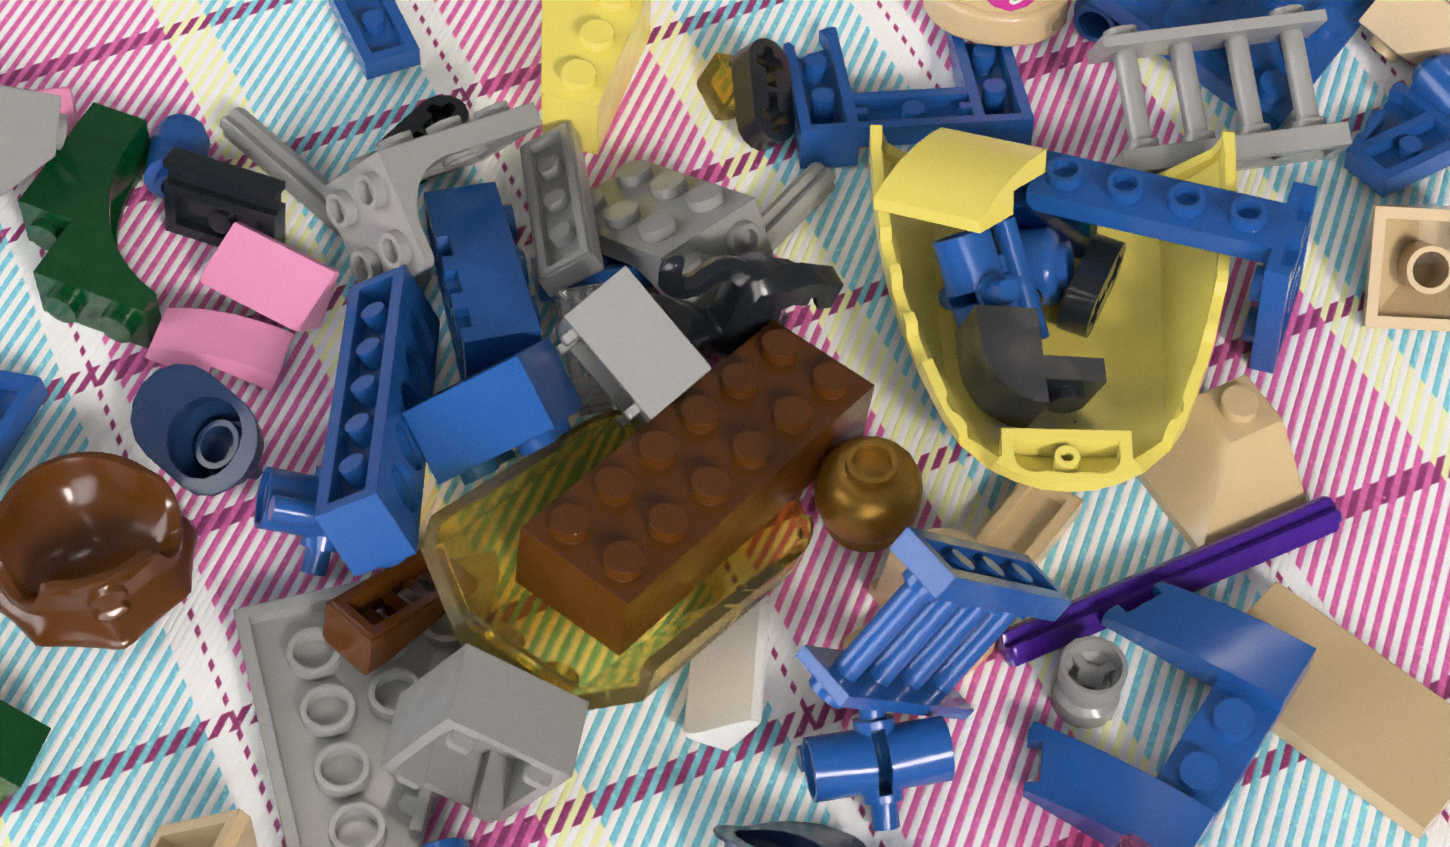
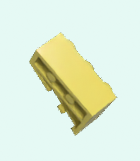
M542 0V134L564 122L571 121L581 136L583 152L599 154L650 38L651 0Z

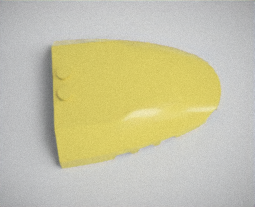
M870 125L869 164L872 206L877 243L887 289L903 338L919 376L941 419L959 445L987 469L1014 482L1041 490L1062 492L1094 491L1118 485L1145 473L1171 450L1185 429L1196 402L1217 335L1229 278L1230 256L1037 212L1030 209L1026 204V191L1030 182L1014 190L1013 215L1009 217L1015 216L1018 229L1051 227L1058 232L1062 241L1069 240L1074 253L1075 272L1096 233L1125 242L1126 250L1115 284L1088 338L1057 328V319L1065 293L1057 305L1042 307L1050 335L1041 340L1043 355L1104 358L1107 377L1106 384L1080 410L1070 413H1053L1046 406L1027 428L1005 425L983 412L967 393L959 372L955 339L957 325L952 311L944 309L938 300L939 292L945 285L932 243L938 239L966 230L874 209V196L892 169L906 153L887 142L882 132V125ZM1222 131L1221 138L1212 149L1157 175L1237 192L1235 132ZM991 227L990 229H991L992 236H993V239H994V242H995L996 239H995V236H994V233H993V229H992V227Z

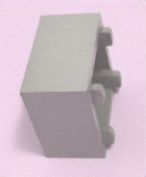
M626 265L567 313L555 333L562 341L555 348L560 357L570 351L623 415L615 421L621 429L630 422L638 432L712 369Z
M467 643L399 695L380 768L396 774L397 781L410 788L418 789L422 786L470 808L474 817L487 823H493L496 820L502 822L573 776L589 702Z

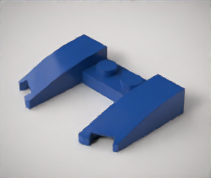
M827 27L819 30L818 42L823 50L809 53L802 58H798L795 47L790 42L783 44V51L787 56L790 66L795 114V130L793 134L800 169H806L813 162H820L825 168L858 166L859 147H869L870 125H882V132L887 142L893 146L917 144L940 127L1031 145L1034 116L1012 47L965 43L964 39L953 36L946 31L955 87L852 93L836 27Z
M1160 581L1153 587L1152 592L1155 598L1129 612H1126L1120 605H1116L1105 613L1101 624L1212 687V690L1158 775L1154 777L1100 749L1036 721L1032 723L1028 731L1027 748L1042 749L1040 781L1024 782L1023 797L1106 847H1200L1307 674L1317 649L1269 623L1224 603Z

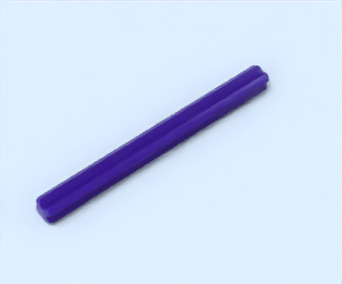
M1328 496L1318 497L1071 600L1072 603L1055 622L1030 617L1013 624L998 638L996 642L998 650L1009 666L1017 667L1067 646L1074 639L1090 636L1107 629V627L1101 624L1103 616L1109 609L1120 605L1126 612H1129L1155 598L1152 592L1153 587L1160 581L1195 592L1337 532L1339 523L1343 520L1342 513L1335 506L1332 498Z

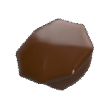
M93 451L70 453L45 461L18 479L0 501V613L9 618L35 646L126 649L192 592L193 561L198 543V531L194 524L180 511L176 496L167 481L159 474L136 461L116 454Z

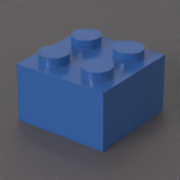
M547 337L437 392L404 411L402 415L438 485L459 475L465 486L500 468L499 465L515 457L516 455L513 451L515 447L522 458L557 440L556 437L572 429L568 418L584 407L550 338Z

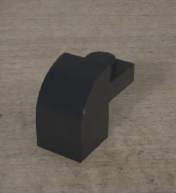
M976 305L955 332L959 372L967 393L974 403L988 416L1011 427L1027 428L1046 406L1053 413H1070L1080 410L1107 382L1104 358L1043 355L1037 308Z

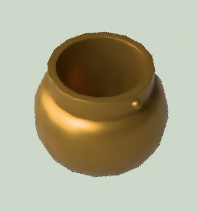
M856 436L840 442L823 457L814 479V496L816 509L831 538L841 546L857 552H877L890 547L903 531L915 522L924 499L922 472L906 449L895 441L879 436Z

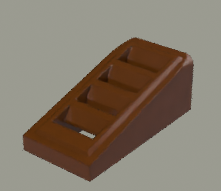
M427 544L418 549L417 554L407 557L398 565L383 569L326 602L323 637L334 650L363 675H368L387 663L470 594L473 590L474 582ZM421 575L436 589L430 592L416 578ZM400 592L412 603L409 605L397 594ZM379 609L386 616H388V618L384 619L376 611Z

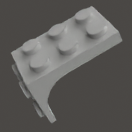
M507 100L475 112L473 114L475 120L462 123L460 116L456 115L434 123L425 129L428 135L414 139L411 131L408 130L390 136L376 144L378 150L348 163L350 170L321 188L326 200L328 217L339 230L350 256L351 271L359 283L392 269L399 268L404 264L409 269L413 278L433 267L434 255L421 226L417 209V195L420 182L482 162L541 126L543 123L534 102L510 109Z
M642 159L623 164L616 170L614 177L596 188H590L601 253L634 267L651 282L660 295L705 310L711 306L721 284L720 282L700 296L684 300L665 294L658 286L659 266L664 258L672 254H680L684 257L685 263L682 274L690 272L701 263L715 256H739L751 251L760 250L774 257L756 198Z

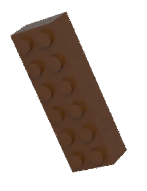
M775 320L770 321L521 528L515 581L620 656L814 481L825 455L840 442L856 436H863L875 385Z

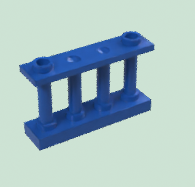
M907 527L889 547L907 567L902 573L905 582L845 650L804 645L795 656L812 674L808 681L813 691L834 708L841 709L843 707L928 717L943 716V718L966 720L974 709L954 688L1017 617L1022 620L1032 617L1055 622L1072 601L1028 555Z

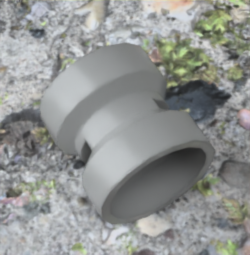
M1096 636L1077 638L1065 646L1060 656L1058 674L1051 690V704L1056 714L1065 723L1076 728L1093 729L1105 725L1113 718L1120 701L1121 690L1128 675V662L1123 651L1113 642Z

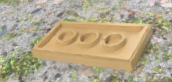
M1276 581L1246 614L1269 623L1317 649L1307 674L1271 731L1419 840L1450 804V703Z

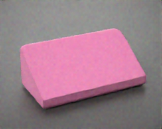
M238 221L234 222L204 268L199 282L294 331L302 332L321 328L340 271Z

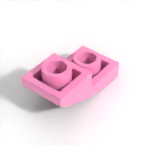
M166 308L145 358L166 367L173 364L195 365L208 373L211 367H214L271 391L281 371L294 333L258 320L226 312L197 308Z

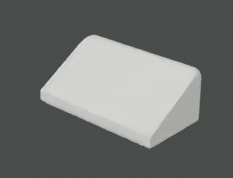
M762 602L753 603L705 616L697 620L693 625L683 729L684 735L688 739L728 751L761 723L770 615L769 605Z

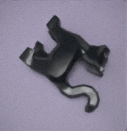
M760 250L751 251L739 256H715L682 274L685 263L684 257L680 254H672L664 258L659 266L658 286L665 294L684 300L700 296L721 282L719 290L711 306L705 310L660 294H651V296L703 358L709 355L726 359L770 321L775 320L784 326L788 317L785 310L793 305L808 306L811 298H813L817 309L831 308L844 284L833 266L804 262L796 263L789 259L772 257Z

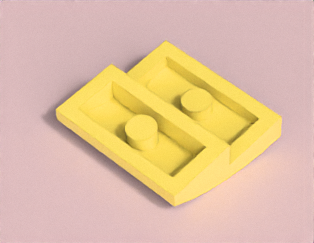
M940 127L918 142L892 169L874 196V209L982 233L1013 215L1014 190L1046 172L1047 149Z

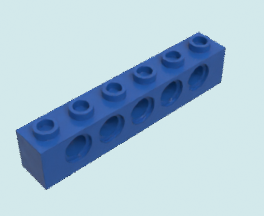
M405 264L349 287L314 518L354 577L380 567L390 568L396 566L407 557L417 554L426 460L402 413L433 395L440 320Z

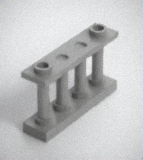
M1293 4L1276 8L1269 12V16L1139 32L1137 25H1121L1104 31L1103 36L1088 51V63L1090 65L1114 62L1129 140L1128 143L1124 144V150L1109 164L1159 174L1212 149L1221 137L1216 138L1215 132L1208 130L1193 52L1225 48L1240 123V128L1235 131L1236 171L1334 158L1352 144L1348 121L1327 124L1326 117L1319 116L1304 38H1308L1328 20L1326 9L1304 11L1303 5ZM1280 41L1296 121L1291 123V128L1271 131L1270 124L1263 121L1249 45ZM1170 55L1185 135L1180 137V143L1160 145L1159 139L1152 137L1138 58Z

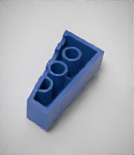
M495 181L423 192L426 231L429 245L434 255V267L460 380L542 340L537 301L535 296L530 295L528 288L529 276L523 249L516 250L514 240H517V228L513 207L511 204L502 205Z

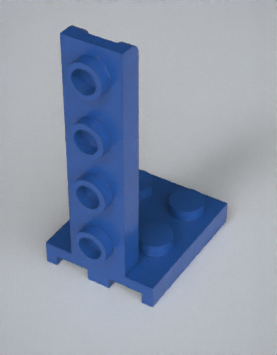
M1046 150V172L1031 180L1026 191V204L1030 209L1264 263V266L1257 265L1249 293V301L1259 303V307L1251 305L1242 341L1253 343L1249 368L1271 374L1274 373L1301 286L1318 190L1317 186L1293 181L1287 202L1283 203Z

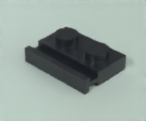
M174 147L163 159V167L168 168V178L164 181L166 231L219 247L234 222L240 221L285 244L286 203L281 202V193L286 188V181Z

